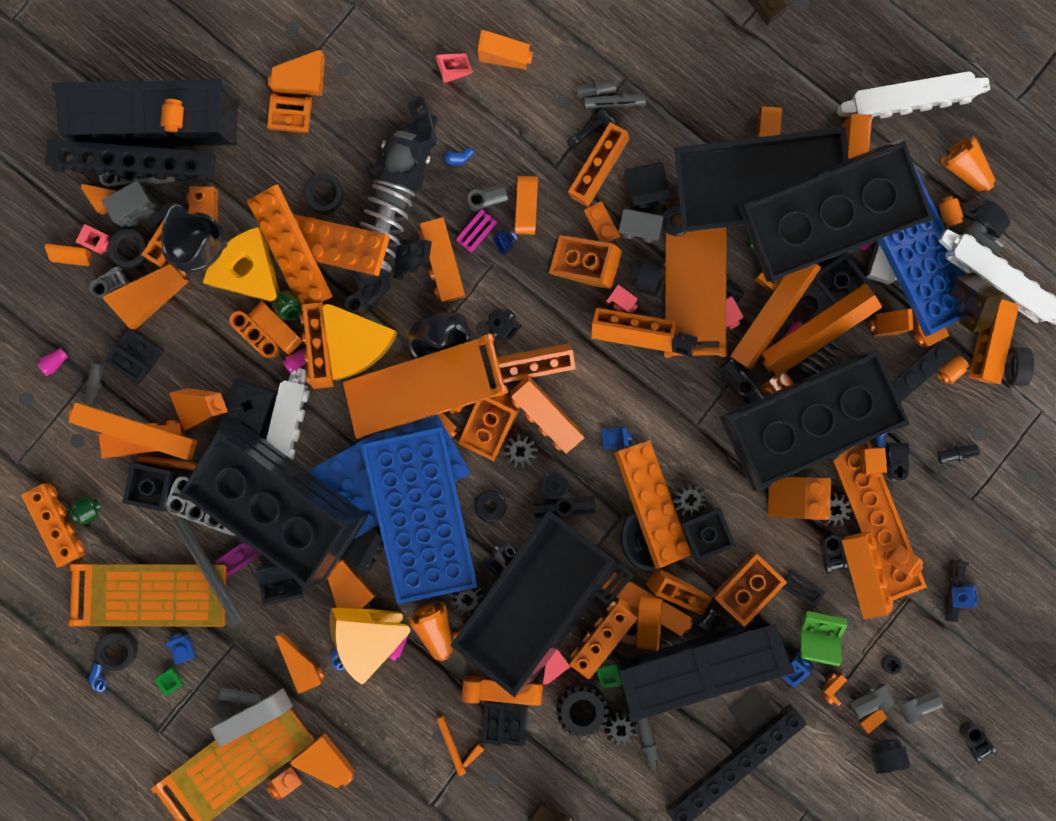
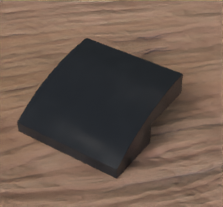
M128 328L119 344L113 347L104 362L136 384H140L158 361L164 349L136 330Z
M492 701L484 702L482 743L525 746L528 705Z

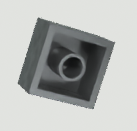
M138 180L102 200L113 222L125 229L137 226L139 224L138 221L144 218L153 217L156 211L160 209L149 188Z

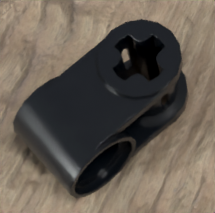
M887 442L885 448L887 477L891 481L905 480L909 475V443ZM894 470H901V474H894Z
M831 533L823 535L820 539V546L826 574H831V571L841 569L844 571L848 570L841 539ZM834 538V547L828 549V540Z
M965 722L961 725L960 734L968 746L969 752L978 764L982 763V760L987 756L997 754L996 749L979 726L972 722ZM975 729V734L969 737L970 731Z

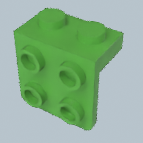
M807 611L800 625L801 658L839 666L842 662L841 637L847 627V619Z

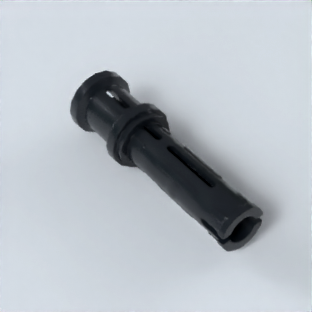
M950 559L952 566L950 576H948L950 588L945 620L958 622L959 608L952 609V588L956 587V584L957 587H963V584L967 582L965 573L969 562Z

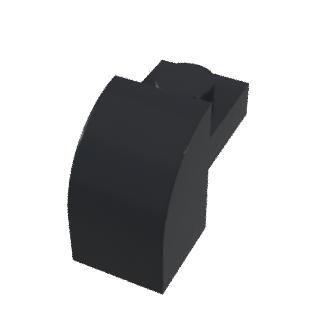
M971 196L961 209L965 218L981 223L986 227L989 235L998 239L1011 223L1005 211L988 199L982 201Z

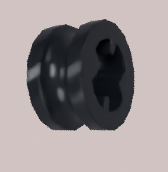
M886 655L881 661V667L885 672L894 675L900 672L902 663L899 658L893 655ZM890 660L896 663L892 670L887 666L888 662L891 663Z

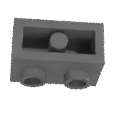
M622 207L617 231L622 234L621 237L633 239L634 236L641 237V241L653 243V240L659 241L664 216L662 214Z

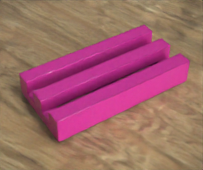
M481 209L457 237L456 241L472 253L495 227L497 221ZM483 216V221L477 226V228L464 242L462 239L468 234V232ZM489 221L491 224L485 229V231L479 236V238L473 243L471 247L468 246L471 240Z

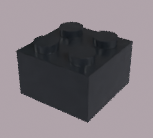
M131 463L122 503L161 512L168 511L166 502L176 479L177 471L142 463Z
M716 507L680 522L694 559L697 562L736 547L721 508Z

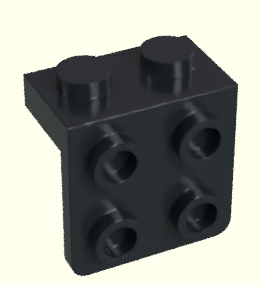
M662 162L625 170L624 176L632 209L640 211L650 208L651 205L664 206L669 204V201H672L674 197L673 191L669 189Z
M371 529L353 539L342 558L357 566L356 570L365 573L367 569L371 571L376 562L374 559L376 553H381L384 548L381 533Z
M262 564L251 570L252 575L260 584L261 599L264 606L304 597L303 587L297 583L298 581L275 564Z

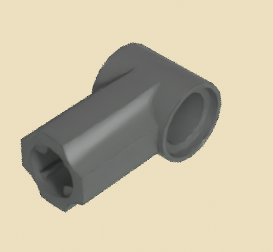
M503 184L481 190L474 189L470 191L467 197L469 209L475 212L489 206L508 202ZM476 196L482 200L477 205L471 202V199Z
M972 220L961 234L973 236L977 243L990 248L995 256L1002 250L1003 245L987 233L984 225L975 220Z
M885 683L872 687L868 693L850 701L851 707L859 719L876 710L889 708L895 703Z
M935 689L920 696L908 697L898 702L906 723L919 721L924 717L923 715L943 707L942 699Z

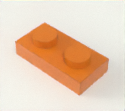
M602 201L583 211L600 242L611 243L620 238Z

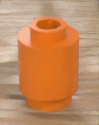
M175 99L164 100L160 125L165 127V131L178 132V129L182 128L184 113L182 101Z
M953 196L941 199V204L938 205L943 223H946L947 228L963 223L962 217L964 216L958 198L953 199Z
M957 355L938 370L939 374L937 376L943 383L953 384L967 372L966 369L969 367V364L962 356Z

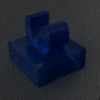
M503 229L497 232L492 239L503 256L511 251L513 248L512 244L516 242L515 240L518 237L515 232L507 235Z

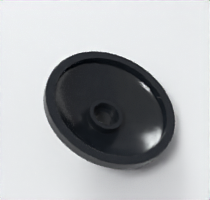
M634 512L625 520L621 529L620 542L623 553L627 560L640 570H658L655 568L636 512Z

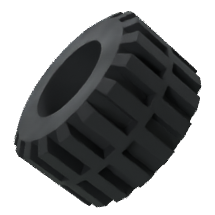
M578 683L575 686L572 684L569 689H564L563 694L558 698L556 707L558 722L562 725V729L565 732H569V735H576L577 738L581 739L582 736L590 738V735H597L599 733L598 730H602L605 727L604 723L608 720V706L604 695L597 687H592L588 683L587 685ZM578 700L590 701L594 706L592 717L585 721L574 719L570 714V708L574 702Z

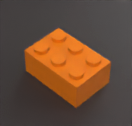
M752 552L716 590L712 597L745 627L787 582L757 553Z

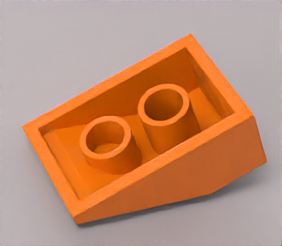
M559 235L549 273L591 286L612 289L622 250L612 243Z
M507 395L495 396L476 402L458 444L495 461L520 408L515 407L510 400L511 397Z
M786 477L769 486L768 517L830 519L831 478Z

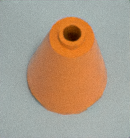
M974 135L971 137V140L966 137L948 150L950 154L947 158L945 155L941 158L940 162L945 168L977 192L986 193L994 187V175Z
M440 602L438 606L430 603L414 610V616L410 617L408 615L407 620L435 660L445 661L449 659L453 653V647L451 646L452 640L445 602Z

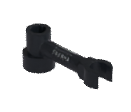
M603 108L595 114L597 120L580 133L569 138L567 145L573 150L599 127L605 131L610 122L617 126L618 121Z

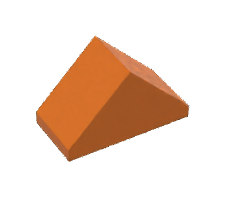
M85 184L81 185V189L95 210L102 215L107 213L102 200L117 191Z

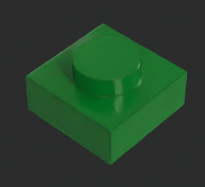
M616 663L597 669L601 689L621 685Z
M173 667L154 679L165 697L184 685Z

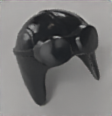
M174 204L169 208L161 232L162 251L166 261L174 268L186 272L199 271L211 266L228 246L222 226L218 225L216 220L207 214L197 213L193 215L187 213L179 204Z
M435 312L419 319L412 326L408 334V347L416 358L471 341L468 323L459 313Z

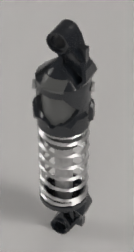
M420 96L413 97L408 104L413 119L412 122L400 130L388 134L386 141L383 140L381 146L383 151L380 160L376 161L373 169L375 176L372 187L375 188L376 193L374 197H368L369 201L376 203L380 208L378 213L367 209L364 210L366 214L376 217L374 226L364 222L360 223L362 227L371 229L373 232L386 234L396 242H388L387 246H397L400 244L399 240L389 233L400 234L404 232L403 227L395 221H405L408 219L404 210L412 206L411 197L416 196L417 190L422 188L425 178L423 171L431 158L429 156L430 149L436 145L435 126L438 117L432 115L430 105ZM423 105V109L417 112V108ZM395 212L400 213L404 217H394ZM391 224L394 225V226H396V227L399 228L400 230H392V229H390V228H391ZM386 249V252L390 253L391 255H385L384 259H393L396 257L395 253L391 249ZM383 261L379 276L350 270L359 290L346 299L345 308L347 311L363 316L373 306L378 308L381 297L391 287L389 278L392 268L387 262ZM360 301L359 308L354 310L355 303Z

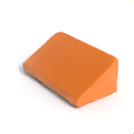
M45 244V250L51 262L90 266L92 252L86 248Z

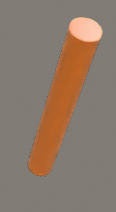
M141 454L138 456V462L190 471H194L198 465L197 463Z
M440 716L436 718L458 776L466 774L464 766H462V761L445 718Z

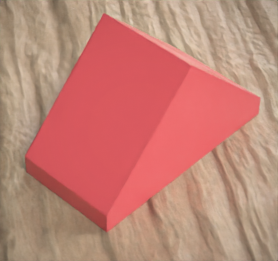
M466 53L437 55L435 57L444 83L473 72Z
M558 648L545 665L543 684L550 683L570 668V663Z

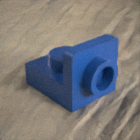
M626 427L601 430L603 450L629 447L628 443H632L630 430L627 431Z
M977 585L953 587V607L975 608L978 605Z
M181 633L170 636V641L165 643L166 647H170L176 665L197 657L189 634L184 636Z
M799 651L794 654V658L790 661L795 673L782 677L793 688L811 674L812 669L811 660L801 658Z

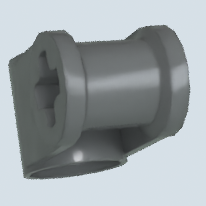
M117 266L93 280L89 285V291L93 296L104 300L103 297L131 282L127 281L123 274L122 266ZM100 285L105 287L102 294L97 293V288Z

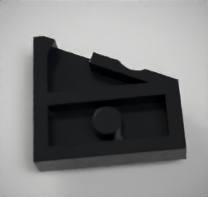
M399 240L400 244L397 247L393 278L402 280L403 275L407 272L412 273L419 266L428 263L432 241Z

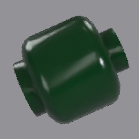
M288 290L276 293V299L271 301V307L276 315L285 321L297 318L301 310V303L294 293Z
M88 495L72 501L71 507L68 508L74 523L78 522L80 525H85L98 519V511L101 510L98 500H92Z

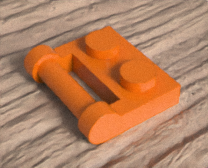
M271 93L267 128L269 130L309 133L312 97H284ZM278 104L304 106L303 111L277 109Z

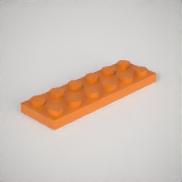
M274 185L249 199L247 202L292 293L301 303V312L303 311L302 304L318 303L332 298L333 296L279 185Z
M293 214L316 262L379 276L390 236Z
M649 440L615 452V457L655 568L664 567L690 556L689 546L651 441Z

